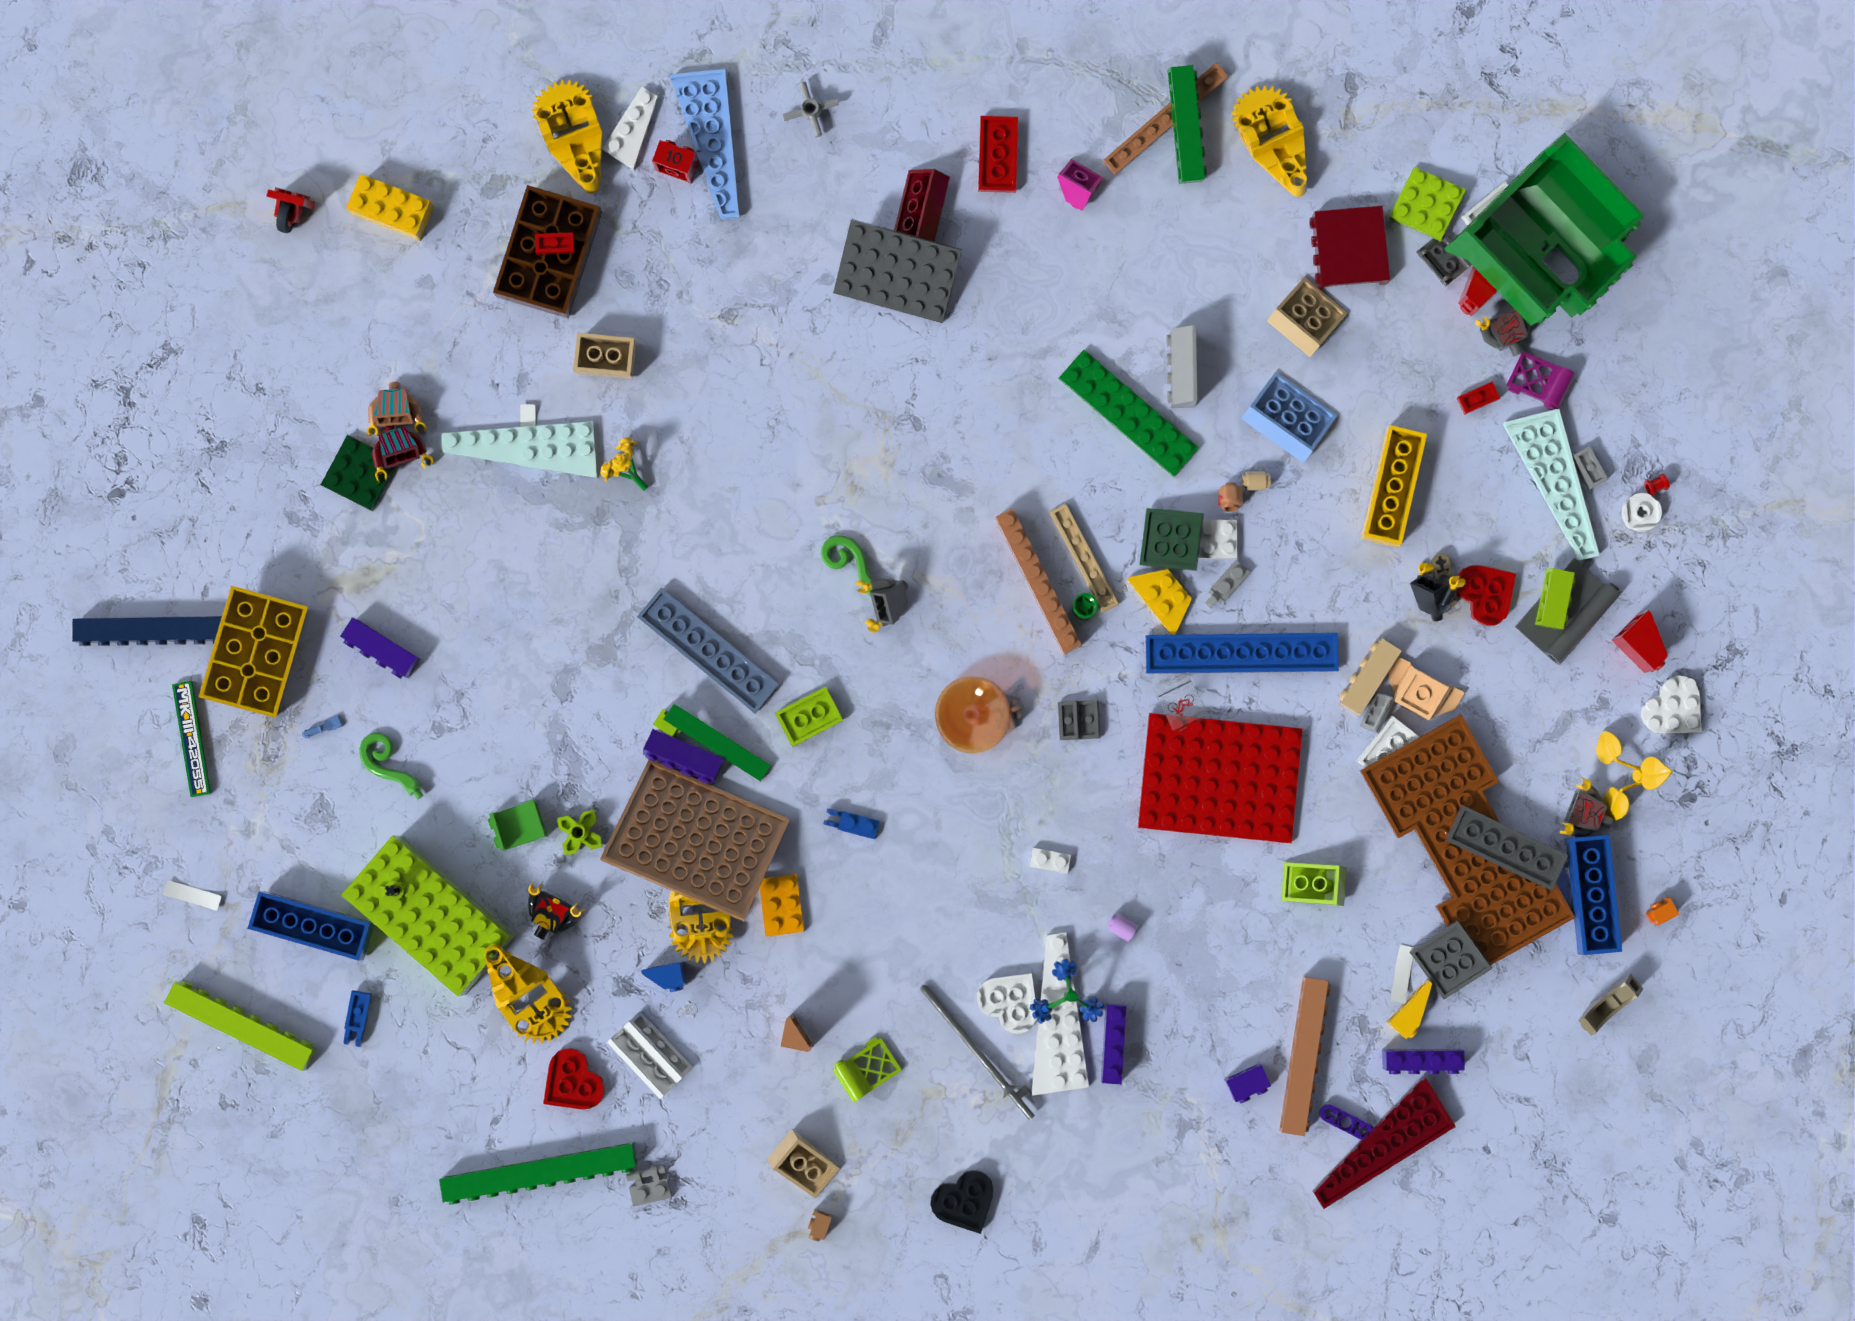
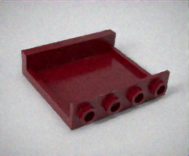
M1383 205L1314 211L1312 217L1309 218L1310 229H1313L1314 236H1311L1312 248L1315 247L1313 265L1317 266L1315 284L1319 285L1320 290L1323 287L1367 283L1385 285L1390 281Z

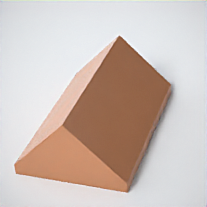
M792 1013L785 1021L781 1047L806 1052L810 1051L814 1045Z

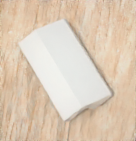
M641 1011L607 1042L660 1099L693 1068Z

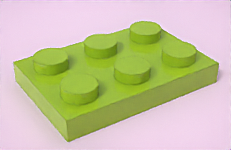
M826 686L775 712L792 747L843 721Z

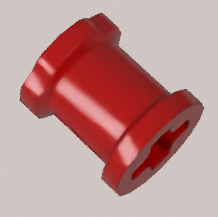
M1663 473L1653 480L1644 481L1647 493L1652 496L1656 492L1670 488L1669 481Z

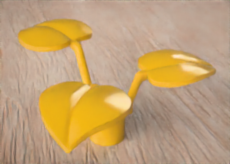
M1603 731L1596 746L1598 759L1604 764H1611L1615 761L1635 769L1632 774L1635 783L1620 790L1611 787L1604 795V804L1607 805L1605 814L1613 817V822H1616L1623 818L1630 808L1629 798L1623 793L1625 790L1640 786L1641 783L1644 788L1654 790L1661 786L1673 771L1656 757L1646 758L1642 762L1641 768L1640 766L1619 760L1617 757L1623 751L1620 740L1613 733Z

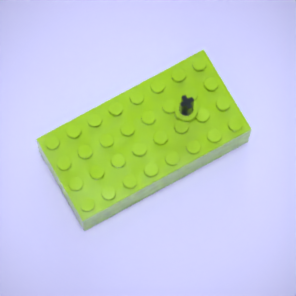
M392 835L341 894V896L458 997L466 995L487 970L485 960L486 948L491 944H498L504 950L516 937V935L401 836ZM491 950L488 953L489 957L493 959L500 955L497 950Z

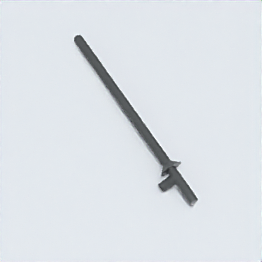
M922 985L920 988L922 993L1004 1090L1003 1098L1008 1095L1027 1119H1032L1035 1115L1021 1099L1030 1091L1028 1087L1024 1085L1019 1091L1015 1092L1014 1089L1018 1086L1008 1084L926 985Z

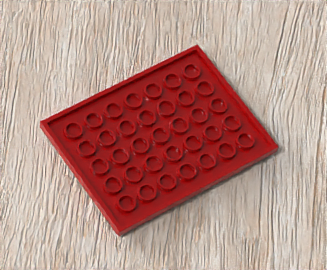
M1149 713L1137 828L1292 844L1303 728Z

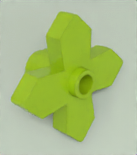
M595 810L583 812L578 822L570 816L557 818L559 830L569 834V837L562 844L565 855L576 854L582 843L591 850L603 847L601 836L590 831L598 821ZM579 829L583 830L582 836H578L577 834Z

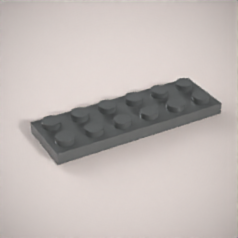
M1461 805L1445 841L1549 890H1553L1568 858L1567 854Z

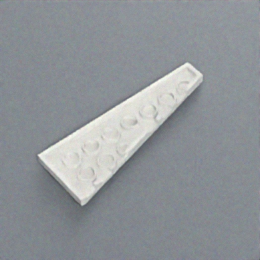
M1066 932L1051 934L1046 937L1041 1001L1046 999L1050 1004L1062 999L1067 991L1066 981H1059L1052 974V970L1056 969L1054 966L1056 961L1062 964L1063 959H1068L1070 962ZM1071 975L1072 980H1070L1072 989L1075 991L1073 975ZM1066 1001L1053 1007L1050 1013L1052 1018L1049 1021L1045 1020L1042 1024L1038 1022L1032 1095L1089 1087L1076 1001Z

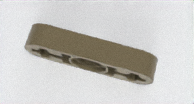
M1443 553L1435 555L1431 560V564L1434 566V578L1439 580L1441 576H1447L1450 579L1453 573L1449 557ZM1438 557L1445 561L1442 568L1443 570L1447 569V572L1437 573V571H1441L1440 565H1436ZM1457 592L1451 602V608L1458 602Z

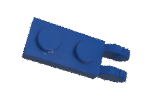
M827 808L826 813L833 816H841L839 824L830 820H824V825L875 840L880 821Z
M351 991L344 1027L346 1029L343 1042L345 1045L350 1043L353 1030L357 1031L355 1045L361 1047L372 993Z

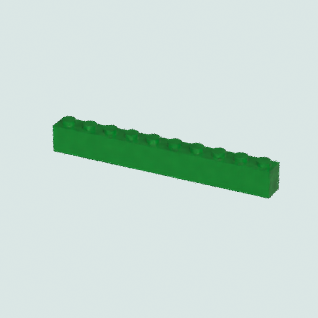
M634 1142L445 1176L439 1179L443 1203L449 1202V1205L461 1203L460 1199L468 1198V1201L479 1200L482 1195H487V1198L499 1196V1192L506 1191V1194L517 1193L520 1188H525L526 1191L537 1189V1185L545 1184V1187L557 1185L556 1182L564 1181V1184L576 1182L575 1178L583 1177V1180L594 1179L597 1174H602L603 1177L614 1175V1171L619 1170L622 1173L632 1172L633 1168L638 1164Z

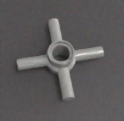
M801 82L799 86L804 102L800 109L784 113V121L803 116L805 119L810 120L815 137H821L822 132L817 118L821 110L838 106V100L834 98L818 103L816 100L811 99L807 83ZM809 106L816 108L812 113L806 112V109Z

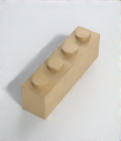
M1383 638L1373 642L1369 649L1372 652L1368 658L1365 656L1359 664L1361 669L1358 674L1354 672L1349 680L1351 683L1349 688H1344L1338 697L1341 699L1338 704L1356 716L1362 714L1401 653L1400 649Z

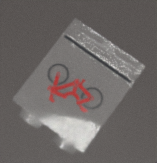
M1188 672L1151 689L1153 695L1157 697L1172 730L1183 726L1180 730L1182 731L1187 728L1186 724L1194 720L1200 722L1203 720L1204 715L1208 714Z

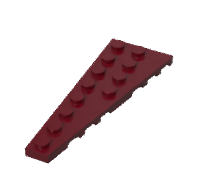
M1423 1077L1373 1130L1312 1191L1323 1209L1456 1127L1427 1078Z

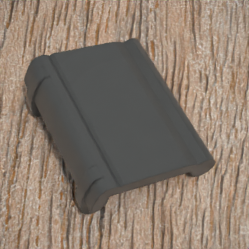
M1446 232L1441 242L1433 238L1416 251L1420 259L1426 263L1445 287L1472 265L1468 260L1444 250L1452 241Z

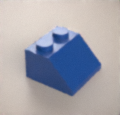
M684 962L641 970L642 975L664 990L669 989L670 992L680 991L683 989V986L687 985Z

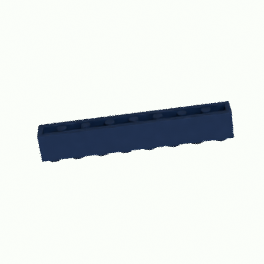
M222 616L72 619V642L79 643V646L85 647L91 646V643H98V646H110V643H117V646H129V642H136V645L147 646L148 642H155V645H167V642H174V645H186V642L194 641L195 645H205L206 641H213L214 644Z

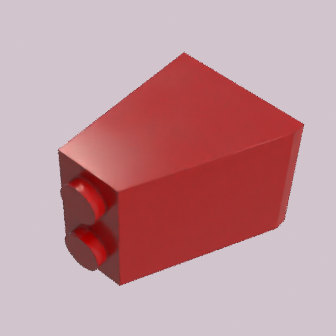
M1472 266L1458 304L1466 315L1469 314L1472 317L1498 291Z
M1649 610L1638 613L1612 639L1644 673L1658 671L1666 664L1664 660L1668 655L1652 613Z

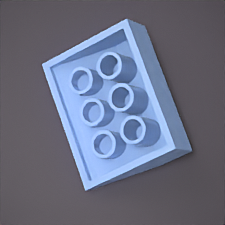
M1275 372L1241 419L1304 463L1338 415L1278 372Z

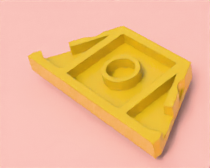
M1165 569L1127 578L1130 585L1170 635H1175L1192 598L1172 573Z

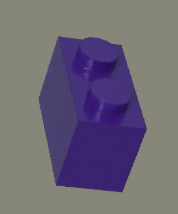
M1260 1063L1224 1079L1235 1102L1239 1101L1240 1104L1250 1100V1096L1255 1093L1257 1095L1266 1093L1268 1091L1267 1088L1271 1087Z

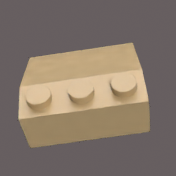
M1304 277L1267 319V322L1306 355L1311 357L1348 313Z

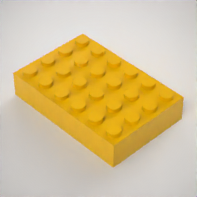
M231 585L198 697L276 718L308 607Z

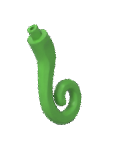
M837 535L830 537L823 543L821 558L828 567L841 569L848 564L849 554L845 549L839 550V555L841 556L839 561H833L830 557L831 549L834 546L842 545L847 547L855 557L859 580H863L865 583H870L873 580L869 573L864 552L853 539Z
M379 732L371 733L364 737L359 747V754L365 768L378 777L400 783L410 796L414 795L417 800L422 798L424 795L420 790L423 787L415 777L403 771L381 767L371 759L369 749L375 742H382L386 748L382 753L374 750L372 753L373 757L378 761L389 759L394 750L392 740L387 735Z

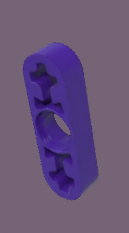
M1325 1104L1319 1110V1116L1322 1120L1360 1140H1363L1367 1135L1363 1134L1360 1136L1361 1132L1354 1129V1132H1351L1355 1127V1121H1358L1356 1125L1361 1128L1367 1126L1366 1130L1368 1133L1373 1130L1368 1123L1331 1104ZM1329 1108H1332L1331 1112L1338 1116L1336 1124L1333 1123L1336 1120L1331 1116L1325 1118L1326 1114L1323 1113L1325 1109L1329 1110ZM1347 1116L1351 1119V1125L1344 1128L1340 1122L1343 1117Z

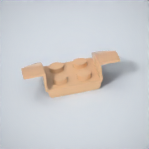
M1398 656L1388 672L1395 702L1428 720L1456 709L1465 692L1450 684L1448 686L1413 667L1412 663Z

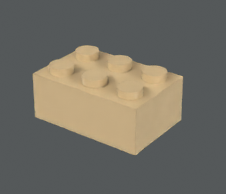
M577 333L573 371L576 375L633 380L637 342L634 338Z

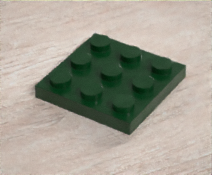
M347 435L320 485L373 511L396 466L387 469L383 466V470L388 478L385 480V475L379 474L378 482L375 477L377 468L374 467L372 457L373 447Z
M1147 508L1139 565L1197 571L1204 514Z

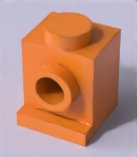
M1670 897L1662 898L1663 903L1658 901L1650 905L1651 909L1645 913L1650 923L1661 925L1680 915Z

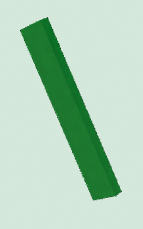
M674 703L663 718L672 726L760 782L771 766Z

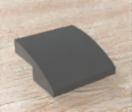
M1099 700L1058 702L1060 740L1101 738Z

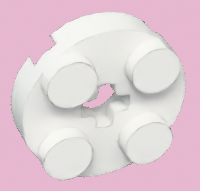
M1637 493L1627 499L1622 507V518L1627 528L1644 532L1655 527L1662 516V508L1658 500H1655L1651 497L1652 495L1647 493ZM1639 507L1646 511L1643 517L1637 514V511L1640 509Z

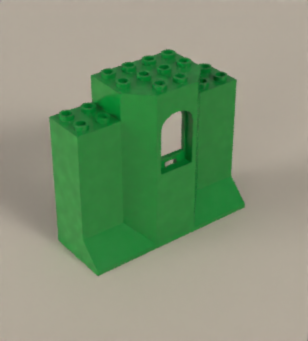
M1563 133L1545 148L1444 250L1468 260L1532 326L1537 322L1541 324L1546 318L1552 316L1559 305L1571 318L1576 314L1582 315L1587 309H1591L1597 303L1596 300L1609 291L1608 287L1614 285L1621 278L1620 275L1623 272H1627L1633 266L1631 262L1636 258V255L1623 242L1629 237L1628 234L1631 231H1634L1641 225L1640 220L1645 215L1566 133ZM1548 244L1549 247L1543 252L1541 249ZM1555 246L1577 268L1578 279L1575 283H1563L1542 261Z

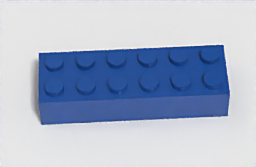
M1610 835L1565 838L1573 914L1575 916L1578 955L1622 952Z
M259 891L247 929L361 961L365 958L375 924L368 920L270 892Z

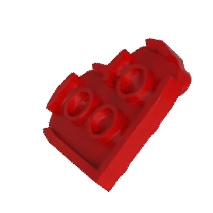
M1471 565L1461 569L1458 576H1460L1459 579H1465V585L1457 587L1456 592L1458 597L1470 603L1471 618L1484 626L1500 624L1507 618L1516 573L1481 565Z
M565 1048L558 1051L551 1058L543 1104L581 1110L597 1106L605 1093L602 1077L588 1070L586 1055L579 1050Z

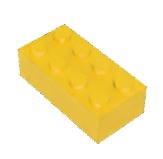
M360 174L346 209L352 215L421 241L435 206L430 200Z

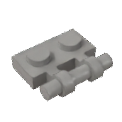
M653 1165L649 1169H636L632 1173L626 1174L627 1181H636L635 1186L629 1187L633 1207L672 1197L668 1178L660 1179L659 1174L666 1173L665 1165ZM653 1177V1181L643 1183L642 1178Z

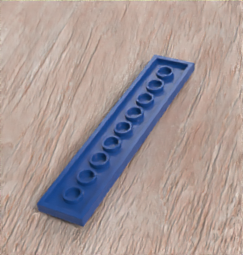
M1338 633L1145 635L1146 674L1339 671Z

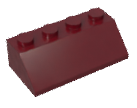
M936 169L908 170L894 231L935 242L950 176Z

